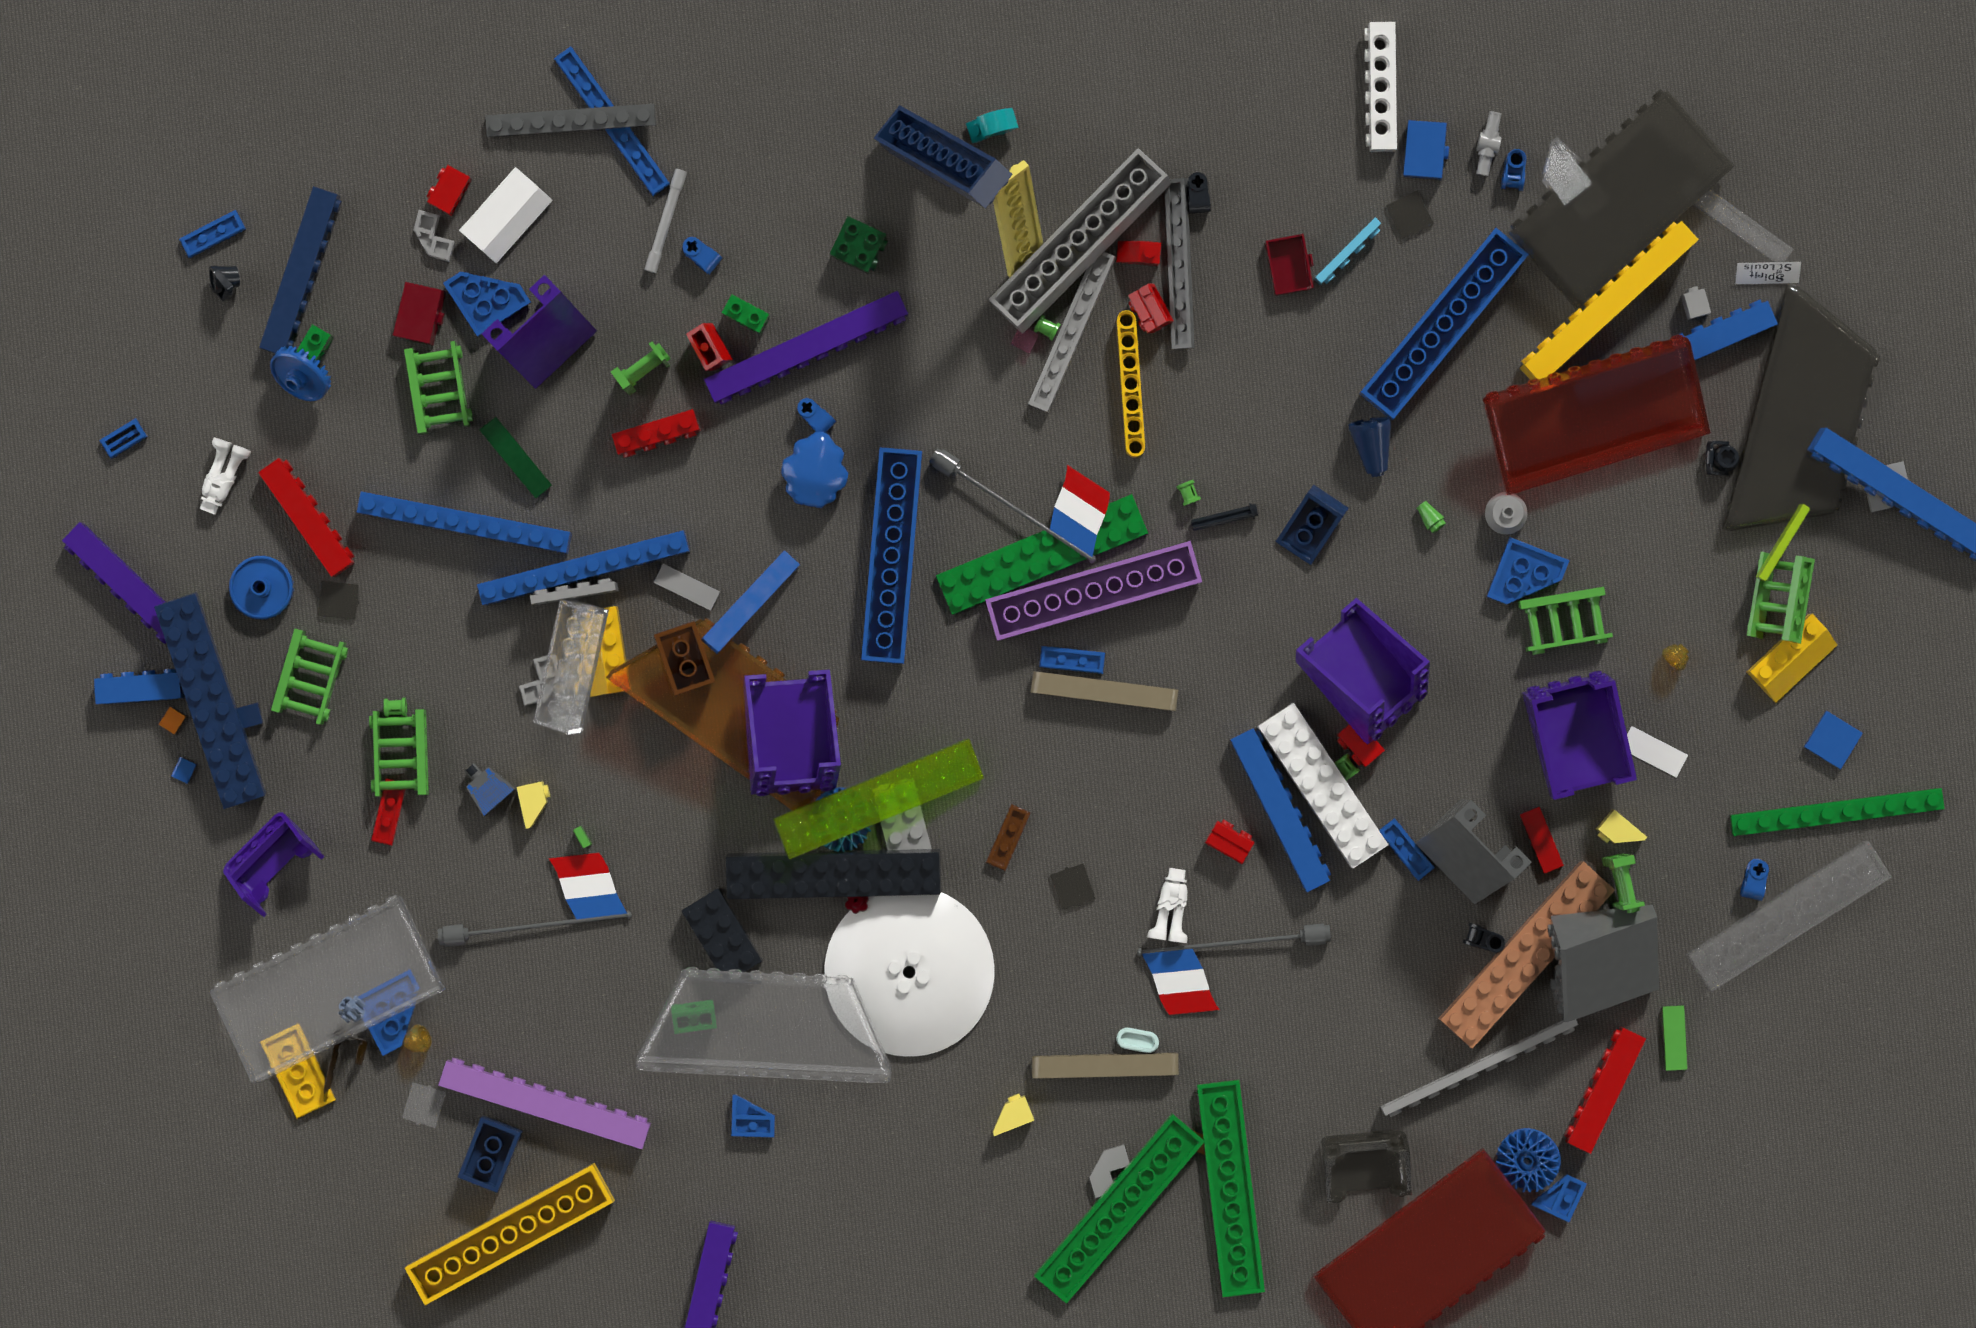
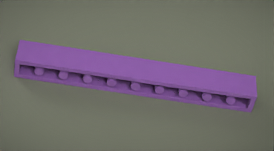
M452 1058V1061L447 1060L438 1086L639 1149L644 1148L651 1123L647 1122L648 1118L635 1115V1118L627 1116V1112L615 1108V1111L606 1109L607 1105L595 1102L594 1105L586 1103L587 1099L579 1096H574V1099L566 1097V1093L554 1089V1092L545 1090L546 1086L534 1083L533 1086L525 1084L526 1080L513 1077V1080L505 1078V1073L493 1070V1073L484 1071L485 1067L473 1064L470 1067L464 1065L465 1061L458 1058Z

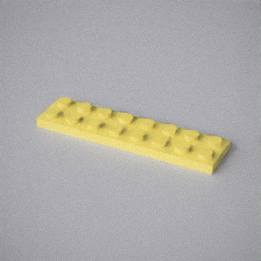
M1024 160L1010 168L1009 171L1013 175L1009 178L1007 185L1001 188L993 201L1009 278L1043 245L1030 168Z

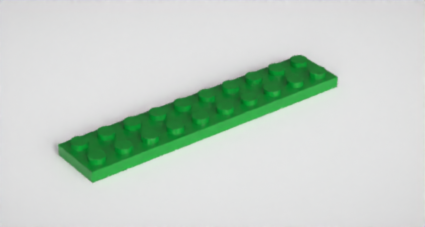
M1132 494L1108 504L1107 512L1096 537L1093 556L1148 534ZM1044 530L940 573L936 577L953 615L980 604L986 599L1004 594L1087 558Z
M1240 1080L1197 1084L1222 1297L1265 1292Z
M1172 1113L1037 1270L1034 1277L1067 1304L1205 1141Z

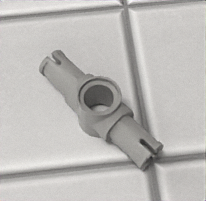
M1489 111L1486 129H1483V133L1480 132L1476 151H1479L1478 155H1480L1476 172L1478 175L1489 176L1492 159L1495 158V155H1498L1501 144V136H1499L1498 130L1502 113Z

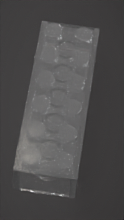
M560 599L533 723L565 734L582 733L609 610L576 599Z

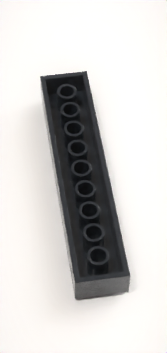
M940 849L845 852L728 853L726 856L727 899L940 895L942 891Z

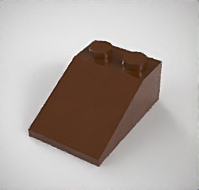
M695 621L654 634L673 697L715 682Z

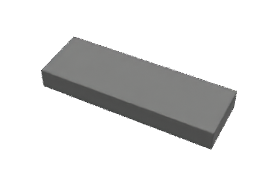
M662 564L654 581L655 584L710 611L720 594V591L665 564Z

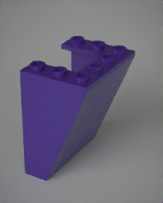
M543 275L529 289L543 306L512 334L497 319L482 333L490 344L535 389L597 332L591 323L546 275ZM541 284H548L550 288L541 296L538 293L539 286ZM495 328L501 329L503 332L496 339H493L491 331Z
M1357 598L1341 610V621L1314 644V639L1310 637L1296 650L1297 664L1367 745L1372 740H1378L1387 727H1392L1402 714H1407L1412 709L1414 703L1422 701L1428 694L1430 661Z
M830 670L809 671L807 679L766 682V674L744 676L743 688L751 795L767 796L769 793L785 795L792 791L808 793L812 790L831 791L833 788H836L841 762Z
M1594 671L1589 673V677L1581 678V676H1574L1568 678V682L1560 683V681H1553L1547 683V687L1532 686L1528 687L1526 692H1522L1548 791L1553 800L1572 796L1576 790L1613 782L1618 785L1637 780L1614 679L1601 671Z

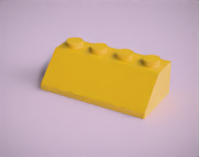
M613 606L576 613L589 697L631 691L618 607Z
M1808 614L1805 617L1801 644L1781 639L1746 672L1776 703L1837 646V643L1814 614Z

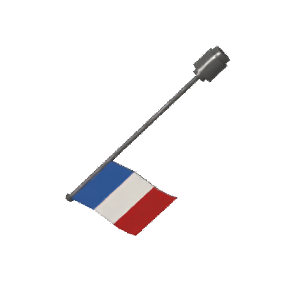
M937 448L929 460L933 468L948 478L951 475L956 476L958 473L1089 559V563L1095 562L1096 557L1093 556L1096 537L1107 512L1110 492L1067 465L1065 482L1054 506L1049 529L960 470L962 466L959 464L960 459L944 449Z
M600 853L548 858L558 874L565 899L576 919L470 932L468 928H464L463 924L448 925L438 929V940L440 946L466 945L469 936L625 917L630 919L632 913L630 911L626 912L620 901L609 868Z
M1320 923L1304 925V929L1300 930V934L1146 950L1139 948L1137 953L1139 956L1143 955L1153 975L1165 1010L1169 1015L1220 1010L1210 993L1204 970L1193 949L1301 938V942H1305L1306 946L1324 945L1326 942H1331L1330 926Z

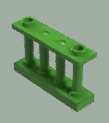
M455 341L450 342L451 349L424 354L415 353L413 348L404 349L417 432L420 435L427 434L428 428H431V425L463 420L464 426L470 427V421H473L471 408L467 409L459 358H463L461 345L457 346ZM453 357L455 370L422 375V373L419 374L417 365H421L422 362ZM455 378L457 380L458 391L430 396L422 395L421 386H424L425 383ZM460 399L462 412L433 417L425 415L424 407H428V404Z
M650 342L649 345L653 350L627 370L623 369L621 371L616 367L611 371L612 375L629 396L636 392L633 387L636 385V382L662 362L667 368L670 366L668 361L671 358L659 343L655 345L653 342Z
M1760 553L1757 573L1770 553ZM1796 556L1794 563L1778 561L1774 569L1793 571L1791 584L1772 582L1774 569L1767 581H1761L1756 578L1750 619L1747 625V636L1763 639L1764 632L1783 634L1782 640L1801 644L1815 559ZM1770 591L1790 592L1788 604L1769 603ZM1767 611L1786 613L1784 626L1765 624Z
M1604 587L1518 601L1519 610L1525 609V613L1528 614L1533 646L1526 647V652L1532 651V655L1545 653V648L1595 640V644L1608 642L1607 638L1613 637L1612 633L1604 634L1599 606L1600 596L1605 595ZM1587 598L1591 604L1596 636L1583 638L1578 604H1580V599ZM1566 602L1567 606L1570 607L1575 636L1573 640L1562 641L1557 612L1558 603ZM1546 606V609L1549 611L1554 643L1541 645L1536 616L1537 607Z
M294 629L271 711L282 713L283 709L289 708L318 717L316 724L323 725L324 721H328L330 715L328 706L341 661L347 657V643L339 642L338 647L307 639V636H305L306 631ZM308 647L335 655L332 668L301 659L302 657L299 656L301 648ZM300 667L328 675L327 687L323 688L296 680V677H293L295 668L298 669ZM296 688L324 696L320 709L290 700L287 697L289 689Z
M416 709L415 714H412L411 717L380 718L379 711H373V716H369V727L373 729L375 780H371V791L375 792L376 797H382V790L414 789V791H418V795H429L426 710ZM412 725V727H416V735L412 738L380 739V726ZM413 746V748H416L417 757H413V759L381 760V747ZM414 768V770H417V778L408 781H382L381 769Z
M1620 853L1602 857L1603 866L1612 869L1619 902L1611 903L1612 908L1627 910V913L1640 911V907L1645 906L1644 901L1635 899L1629 869H1631L1630 865L1635 864L1634 855Z

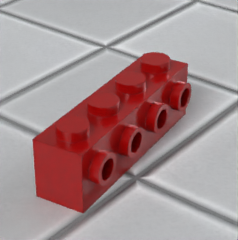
M691 409L611 435L617 454L627 458L636 455L635 451L641 449L644 452L653 450L660 443H664V445L677 442L676 438L683 436L685 439L697 436L696 432L701 430L695 411Z

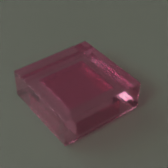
M1029 329L1023 334L1017 330L1011 345L1030 354L1039 334Z

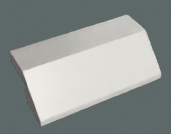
M515 167L459 231L497 263L552 202V199Z

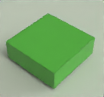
M582 826L574 829L573 832L582 848L592 845Z

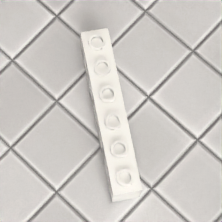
M1370 22L1368 28L1364 30V39L1368 41V49H1365V62H1369V70H1365V83H1369V91L1365 92V104H1369V113L1365 115V123L1369 125V134H1366V147H1370V152H1395L1397 150L1395 22ZM1376 40L1384 41L1385 48L1383 50L1375 47L1374 42ZM1375 62H1384L1386 69L1378 71L1375 68ZM1375 83H1384L1386 90L1378 92L1375 89ZM1378 103L1384 104L1386 112L1378 113L1375 110V105ZM1376 125H1384L1387 130L1386 133L1383 135L1378 134L1375 130Z

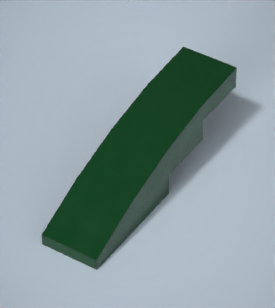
M496 416L479 429L535 498L552 486L550 481Z

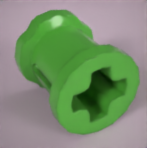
M1041 315L1033 332H1040L1053 341L1061 324H1055L1045 319L1044 315Z
M1194 480L1176 486L1183 497V506L1201 500L1193 485L1195 483Z
M406 697L402 698V700L389 701L384 699L385 717L390 715H403V717H407Z
M1348 753L1334 762L1346 781L1360 771L1359 768L1353 765Z

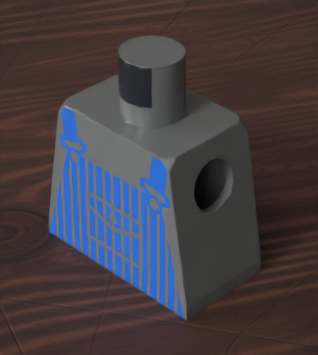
M474 763L465 770L466 774L473 780L466 788L484 816H487L516 790L511 783L491 767L486 768L482 772Z

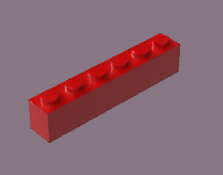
M278 458L258 473L330 576L336 577L355 563L352 559L355 556L348 546L344 548L341 544L342 537L336 529L332 531L328 525L330 520L324 512L320 513L315 507L318 503L311 494L309 496L304 491L306 486L300 477H294L291 472L294 469L287 459L283 461V459Z
M1621 1026L1619 1030H1614L1610 1039L1613 1041L1610 1049H1605L1601 1058L1603 1063L1600 1068H1596L1592 1076L1594 1082L1584 1092L1583 1098L1585 1101L1582 1107H1577L1573 1116L1576 1118L1573 1126L1569 1125L1564 1135L1567 1137L1565 1140L1567 1143L1590 1154L1646 1038Z

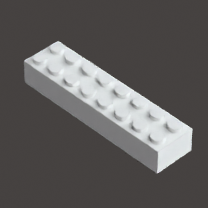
M1291 703L1257 726L1351 868H1355L1388 846V843L1294 703Z

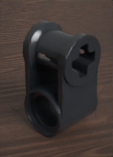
M1195 172L1187 179L1189 214L1211 212L1207 178L1203 173ZM1195 177H1198V180L1202 181V184L1199 185V188H1196V184H1192V181L1195 180Z
M1469 923V932L1462 943L1495 953L1504 949L1505 939L1502 935ZM1493 937H1498L1501 940V945L1497 949L1490 947L1489 942Z

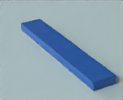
M784 550L701 640L718 654L800 564Z

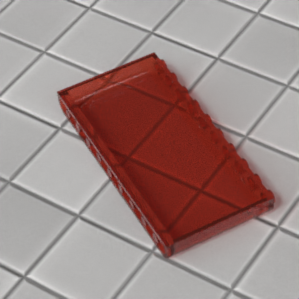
M1674 335L1666 341H1655L1643 348L1635 347L1629 352L1613 354L1604 360H1593L1581 367L1573 366L1568 371L1554 372L1542 379H1531L1519 386L1511 385L1506 390L1489 392L1483 398L1502 482L1507 495L1711 433L1691 342L1687 337H1683V335Z
M1481 1148L1313 1274V1277L1352 1328H1424V1323L1429 1319L1433 1321L1441 1316V1310L1445 1307L1451 1308L1460 1301L1458 1298L1461 1295L1472 1293L1477 1288L1476 1284L1480 1281L1486 1282L1494 1275L1492 1272L1496 1269H1503L1511 1263L1510 1259L1515 1255L1519 1257L1528 1250L1527 1246L1532 1242L1535 1244L1540 1242L1545 1237L1546 1229L1486 1150Z

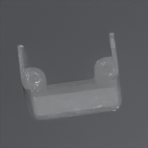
M1558 136L1554 138L1549 145L1542 172L1544 177L1542 182L1548 190L1551 188L1554 190L1565 206L1570 203L1583 221L1586 222L1612 202V200L1575 151Z

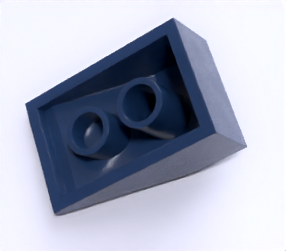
M1313 485L1275 542L1311 565L1349 508Z

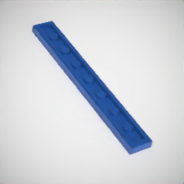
M571 46L554 58L589 108L614 106ZM630 127L605 129L653 197L670 185Z

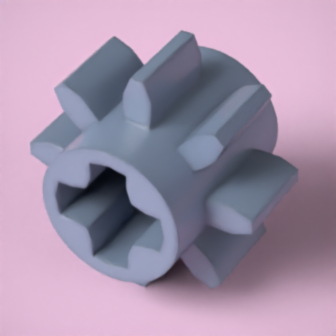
M356 995L353 999L349 996L345 997L339 1004L341 1011L338 1014L347 1023L351 1020L357 1022L365 1014V1009H363L365 1004Z

